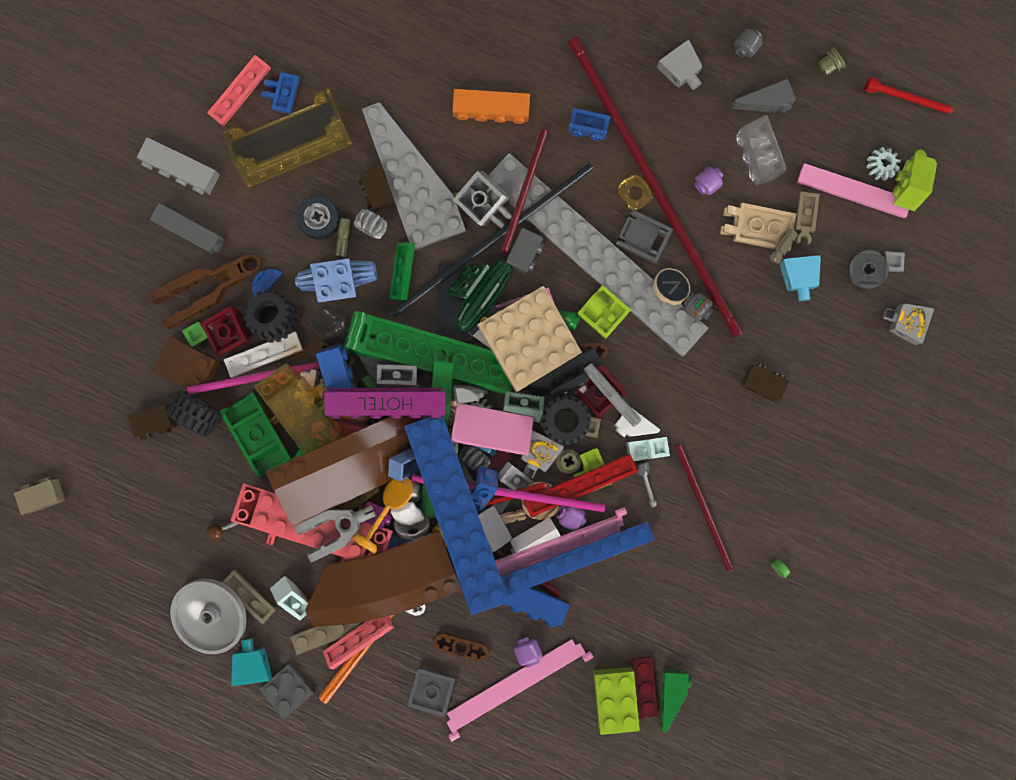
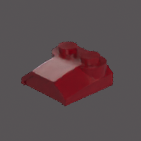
M229 306L200 323L216 357H220L241 345L248 344L251 339V333L246 326L244 317L235 306Z
M603 364L597 368L622 398L628 393L608 368ZM587 377L588 380L582 386L573 390L584 400L599 419L614 405L593 381Z

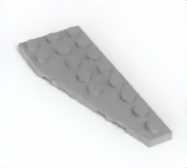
M380 102L363 108V114L410 243L415 244L414 251L466 232L458 207L453 201V194Z

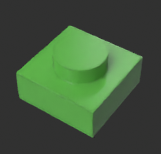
M368 375L360 381L363 388H377L376 381L373 378L370 379Z

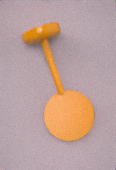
M409 478L401 482L396 479L390 481L383 492V501L386 506L367 536L363 537L360 534H354L351 539L375 554L377 546L369 540L389 509L401 508L410 500L414 488L412 481Z

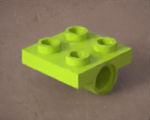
M602 285L577 315L581 316L587 324L606 339L631 309Z

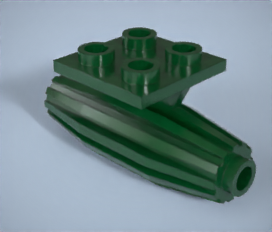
M498 259L491 266L487 264H468L461 270L459 278L450 285V290L447 293L449 296L465 298L454 319L455 326L460 331H470L488 313L503 292L513 271L510 265L503 260Z

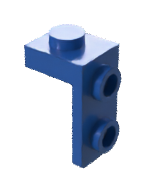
M482 466L477 470V485L471 493L476 510L479 513L484 510L498 489V472Z

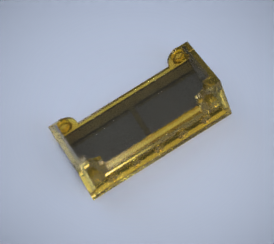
M329 88L318 92L314 96V105L245 133L243 129L235 127L223 132L233 164L248 188L352 145L350 136Z

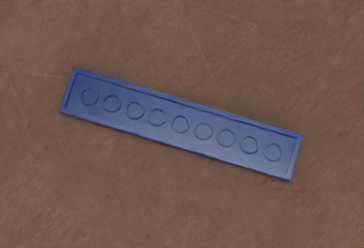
M441 415L440 418L429 417L404 426L471 616L509 602L443 416Z

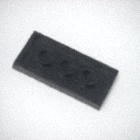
M438 264V276L452 265ZM462 267L437 286L434 334L461 342H472V336L468 333L469 331H460L455 326L456 323L454 321L465 298L449 296L447 294L450 290V285L461 275V270L464 268Z

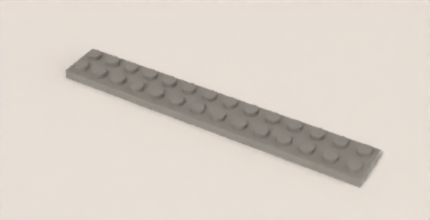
M509 153L490 173L489 177L511 197L507 203L515 209L528 169ZM535 175L521 214L552 191ZM559 196L526 219L597 283L605 286L629 307L631 313L681 357L691 349L708 329L701 321H696L687 314L682 304L669 305L670 303L661 301L653 290L654 280Z

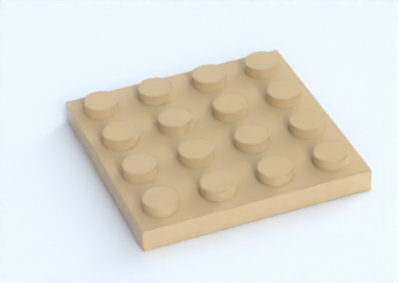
M544 286L477 324L516 392L582 353Z

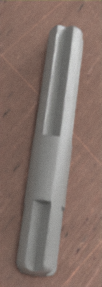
M589 364L584 369L586 375L631 426L635 427L641 422V418L595 366Z

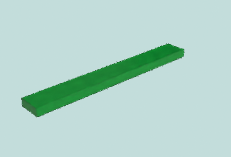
M434 361L432 388H445V415L442 416L448 430L454 363ZM423 484L421 512L424 514V517L436 518L425 484Z

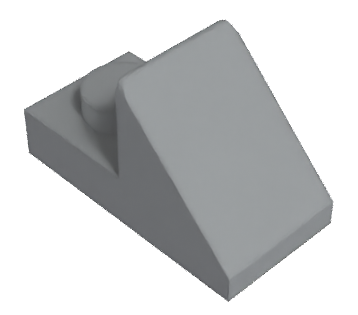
M509 462L506 463L498 474V479L512 490L527 487L533 482Z

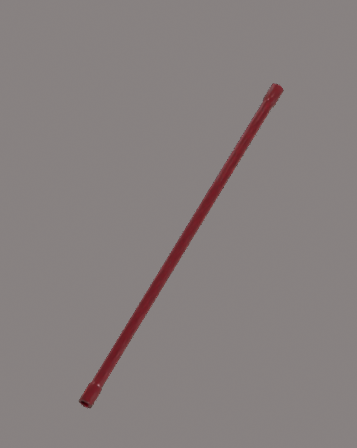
M577 36L573 37L568 41L570 48L590 79L723 316L733 338L743 333L742 328L731 313L586 55V51Z

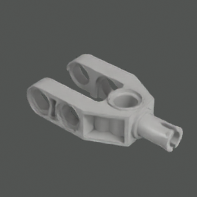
M369 505L357 512H354L352 509H329L294 526L297 535H300L333 519L337 530L341 534L340 538L307 553L310 563L348 545L352 540V536L361 528L360 523L376 517L375 511L366 514L373 510V507ZM344 518L349 519L351 522L349 529L342 526Z

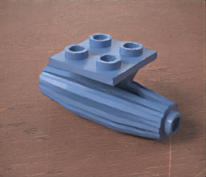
M347 258L310 264L311 268L300 271L298 276H295L297 288H300L301 291H316L318 302L356 297L355 287L377 280V271L374 261H350Z

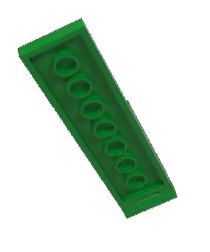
M353 312L343 347L348 352L392 365L417 366L418 372L433 376L434 361L454 363L452 380L506 395L507 391L511 392L512 385L492 350L371 316L363 312Z

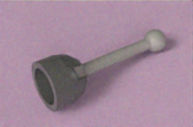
M643 461L635 464L638 471L637 474L643 476L650 498L649 505L655 507L657 502L653 498L647 474L650 472L649 461Z

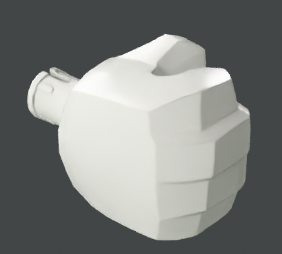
M413 483V494L404 506L398 509H391L393 518L401 524L414 525L424 520V514L414 504L421 499L422 487L418 483Z

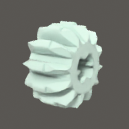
M881 147L878 151L874 150L871 153L872 156L867 158L869 164L866 168L872 170L869 175L876 174L875 180H878L880 177L882 180H887L888 177L892 178L895 176V172L900 169L897 164L901 160L895 158L898 153L892 154L891 148L885 150L884 147Z

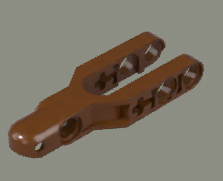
M247 254L216 270L197 268L150 293V297L154 304H159L208 278H214L218 281L219 285L213 293L192 303V306L182 311H176L175 315L163 320L166 328L172 329L219 305L228 289L238 285L260 270L261 261L255 255Z

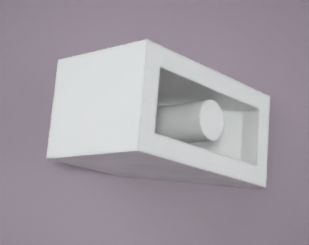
M635 410L634 412L641 418V422L635 427L631 426L623 415L614 424L617 427L615 431L623 437L626 435L631 437L653 434L660 431L659 428Z

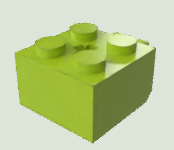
M917 150L914 156L906 161L904 168L897 172L895 177L897 185L892 193L894 197L893 205L915 211L932 193L937 162L933 158L926 157L927 155L924 150Z

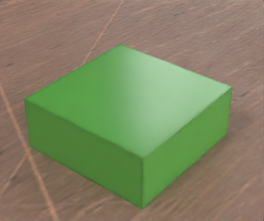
M199 321L182 331L193 348L208 340Z

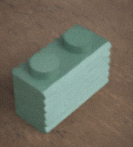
M507 391L502 412L534 417L533 422L540 423L543 414L544 397L525 395L524 393L521 395V393L517 394L516 392Z

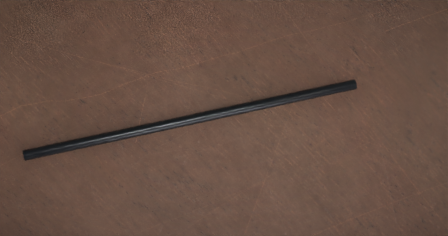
M588 163L520 215L517 226L593 170L592 165ZM510 222L390 312L393 317H397L504 237Z

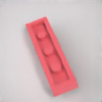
M254 55L207 112L208 115L224 127L271 70L270 66Z
M390 616L364 622L325 649L323 654L328 667L335 669L393 629L394 626Z

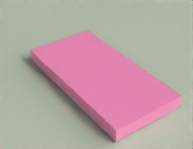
M457 403L451 441L528 456L534 417Z

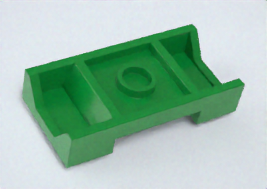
M256 392L250 393L243 400L219 411L256 478L265 476L267 470L293 459L285 442H282L265 412V407Z

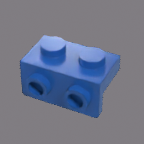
M573 108L568 132L576 137L588 136L594 141L605 140L610 116Z

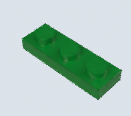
M397 243L389 296L391 300H407L414 256V243Z

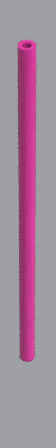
M412 474V482L424 484L422 475ZM467 483L469 491H473L477 484ZM499 487L494 494L600 512L605 511V504Z

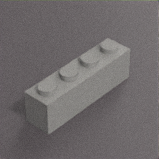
M148 137L137 155V158L142 161V166L150 170L155 168L159 170L158 173L166 178L172 176L176 178L175 182L185 187L187 184L193 186L192 190L201 195L204 192L210 195L220 176L216 170Z

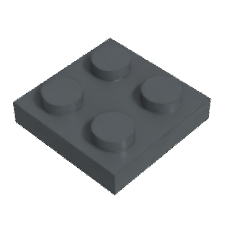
M291 663L286 665L259 689L283 719L314 694L312 688Z
M418 667L407 706L445 717L456 677Z

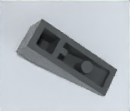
M788 79L735 99L731 107L738 110L773 113L780 110L785 112L792 108L796 98Z

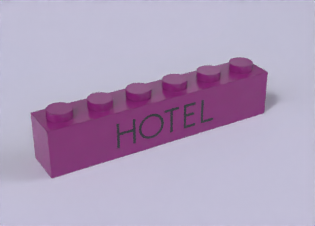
M326 388L324 391L325 416H330L333 419L342 418V416H350V418H361L362 416L381 418L382 415H390V418H401L402 415H410V418H421V415H429L430 418H440L441 415H445V388Z

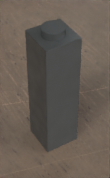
M158 203L149 219L214 256L223 247L224 239L160 203Z

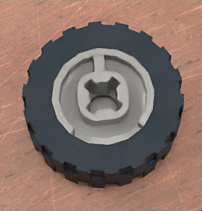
M323 196L308 197L307 200L301 202L302 204L298 207V212H296V221L305 235L315 240H324L327 237H331L337 231L340 216L338 209L331 200Z

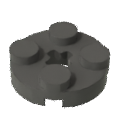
M862 251L850 262L848 268L849 277L854 285L863 289H873L881 285L888 277L889 264L877 251ZM867 265L874 269V272H871L870 275L866 274L863 270Z

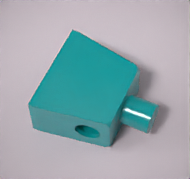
M253 638L242 639V650L236 651L232 656V687L269 681L273 675L264 647L254 648Z

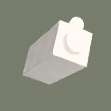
M549 517L510 540L513 546L510 550L512 554L560 537V534Z

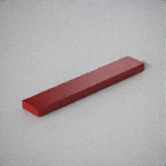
M629 453L537 494L576 499L638 471ZM524 500L531 518L560 506Z

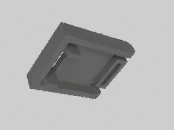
M631 210L630 215L636 219L628 217L618 237L625 242L617 240L615 245L656 264L673 229L637 211ZM657 235H660L664 239L657 252L651 249Z

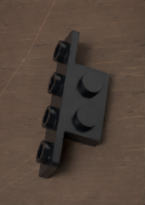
M591 348L542 376L527 387L532 396L542 397L551 392L553 398L561 397L567 394L568 390L580 387L588 380L584 369L589 364H593L597 368L602 365V362L595 349Z

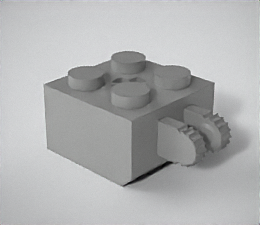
M477 171L453 199L480 226H486L492 220L502 228L505 224L496 216L498 211L508 219L512 217V214L504 207L511 197L484 171ZM480 195H484V202H480L482 199Z

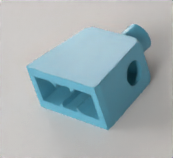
M820 255L783 259L779 263L787 291H797L798 301L810 300L809 289H815L819 286Z

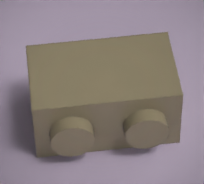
M50 477L39 480L37 485L32 486V484L20 487V491L14 493L20 514H30L66 501L59 480H51Z

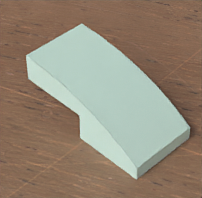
M667 437L626 443L627 454H631L633 461L670 456Z

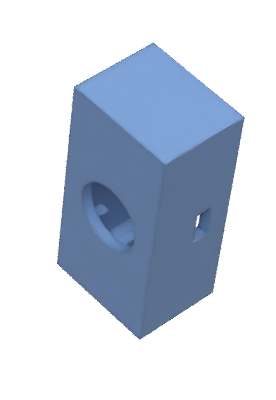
M412 448L389 459L388 477L400 482L420 471Z

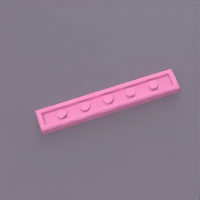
M805 163L801 167L797 183L901 218L907 217L908 209L893 205L894 197L892 192Z

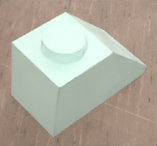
M286 576L270 588L276 603L298 620L307 615L305 609L310 601L299 587Z

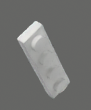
M297 332L288 334L286 339L281 338L280 342L274 340L273 343L268 342L224 359L230 377L234 378L303 351Z

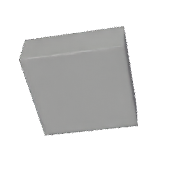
M885 251L883 257L889 264V272H904L905 253Z

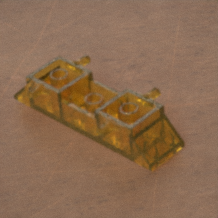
M286 363L254 386L275 414V416L270 418L271 422L275 420L273 422L274 425L280 422L303 454L345 437L333 418L325 416L324 403L319 394L326 389V385L323 386L325 382L322 381L314 387L308 383L304 376L299 375ZM376 487L341 505L344 509L353 510L380 490Z

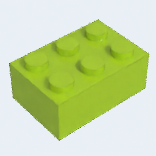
M632 667L593 670L600 735L640 731L635 678Z

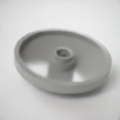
M205 578L193 580L176 593L171 604L170 615L174 630L186 645L198 652L205 654L226 652L237 644L245 632L247 618L244 605L239 596L229 586L220 581Z

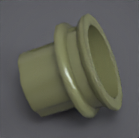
M833 47L830 49L831 51L825 52L826 57L818 61L820 69L826 76L835 70L840 72L841 68H846L842 57Z
M562 450L556 457V465L563 473H574L580 467V456L574 450ZM571 456L574 464L566 467V463L563 462L564 458Z

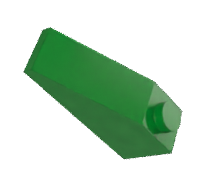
M662 669L660 728L663 733H667L688 695V688H691V676H689L686 670Z

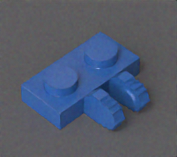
M280 72L278 82L265 80L263 84L266 87L276 89L275 93L262 91L261 96L273 100L272 110L291 115L300 77Z

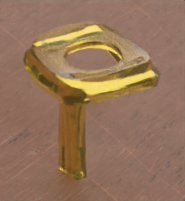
M638 175L630 176L618 186L619 195L631 210L637 211L653 198L647 183ZM630 187H640L642 197L638 200L631 199L629 197Z

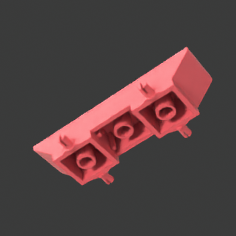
M243 483L231 521L269 533L266 544L274 545L276 536L317 549L341 537L333 519L303 534L297 535L294 526L302 522L291 526L274 490ZM359 504L357 511L364 509L366 505ZM344 518L342 526L349 529L351 526L350 520ZM362 522L360 523L361 528L356 534L366 537L373 525ZM379 527L376 529L369 540L377 546L375 553L387 550L392 530L385 527L383 529ZM353 540L345 547L332 552V554L342 557L341 562L374 554Z

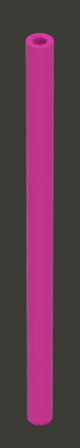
M318 362L190 386L187 387L188 395L311 371V369L316 370L320 369Z

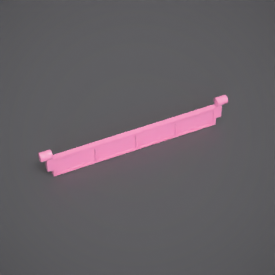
M625 507L615 510L616 516L496 560L500 576L508 575L619 533L620 527L624 526L622 516L627 514Z
M570 639L543 655L539 659L540 662L538 664L519 669L447 712L450 720L446 722L452 732L448 735L450 740L454 741L460 737L459 728L582 656L585 662L594 658L590 651L585 653L580 643L575 645L574 641Z

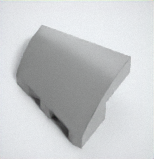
M452 384L451 389L455 402L458 404L477 401L484 397L485 394H488L487 389L469 384Z

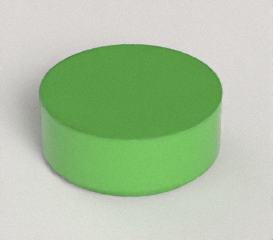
M779 559L771 563L772 568L782 578L785 579L790 574L788 567Z

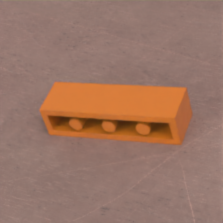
M454 89L453 117H457L458 120L475 118V120L482 122L491 119L498 123H504L507 120L513 121L516 124H523L529 120L530 94Z

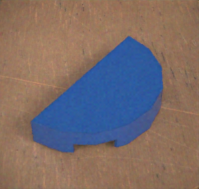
M277 269L260 271L252 282L254 297L258 296L257 293L260 291L264 293V290L270 291L283 275V272Z

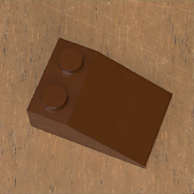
M170 336L153 371L187 389L190 386L212 382L222 362ZM207 391L195 394L204 396Z

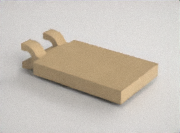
M746 203L739 204V208L728 205L727 208H724L723 216L734 217L733 226L729 224L721 226L720 234L734 235L733 241L775 249L781 239L786 237L785 233L787 230H794L797 214Z

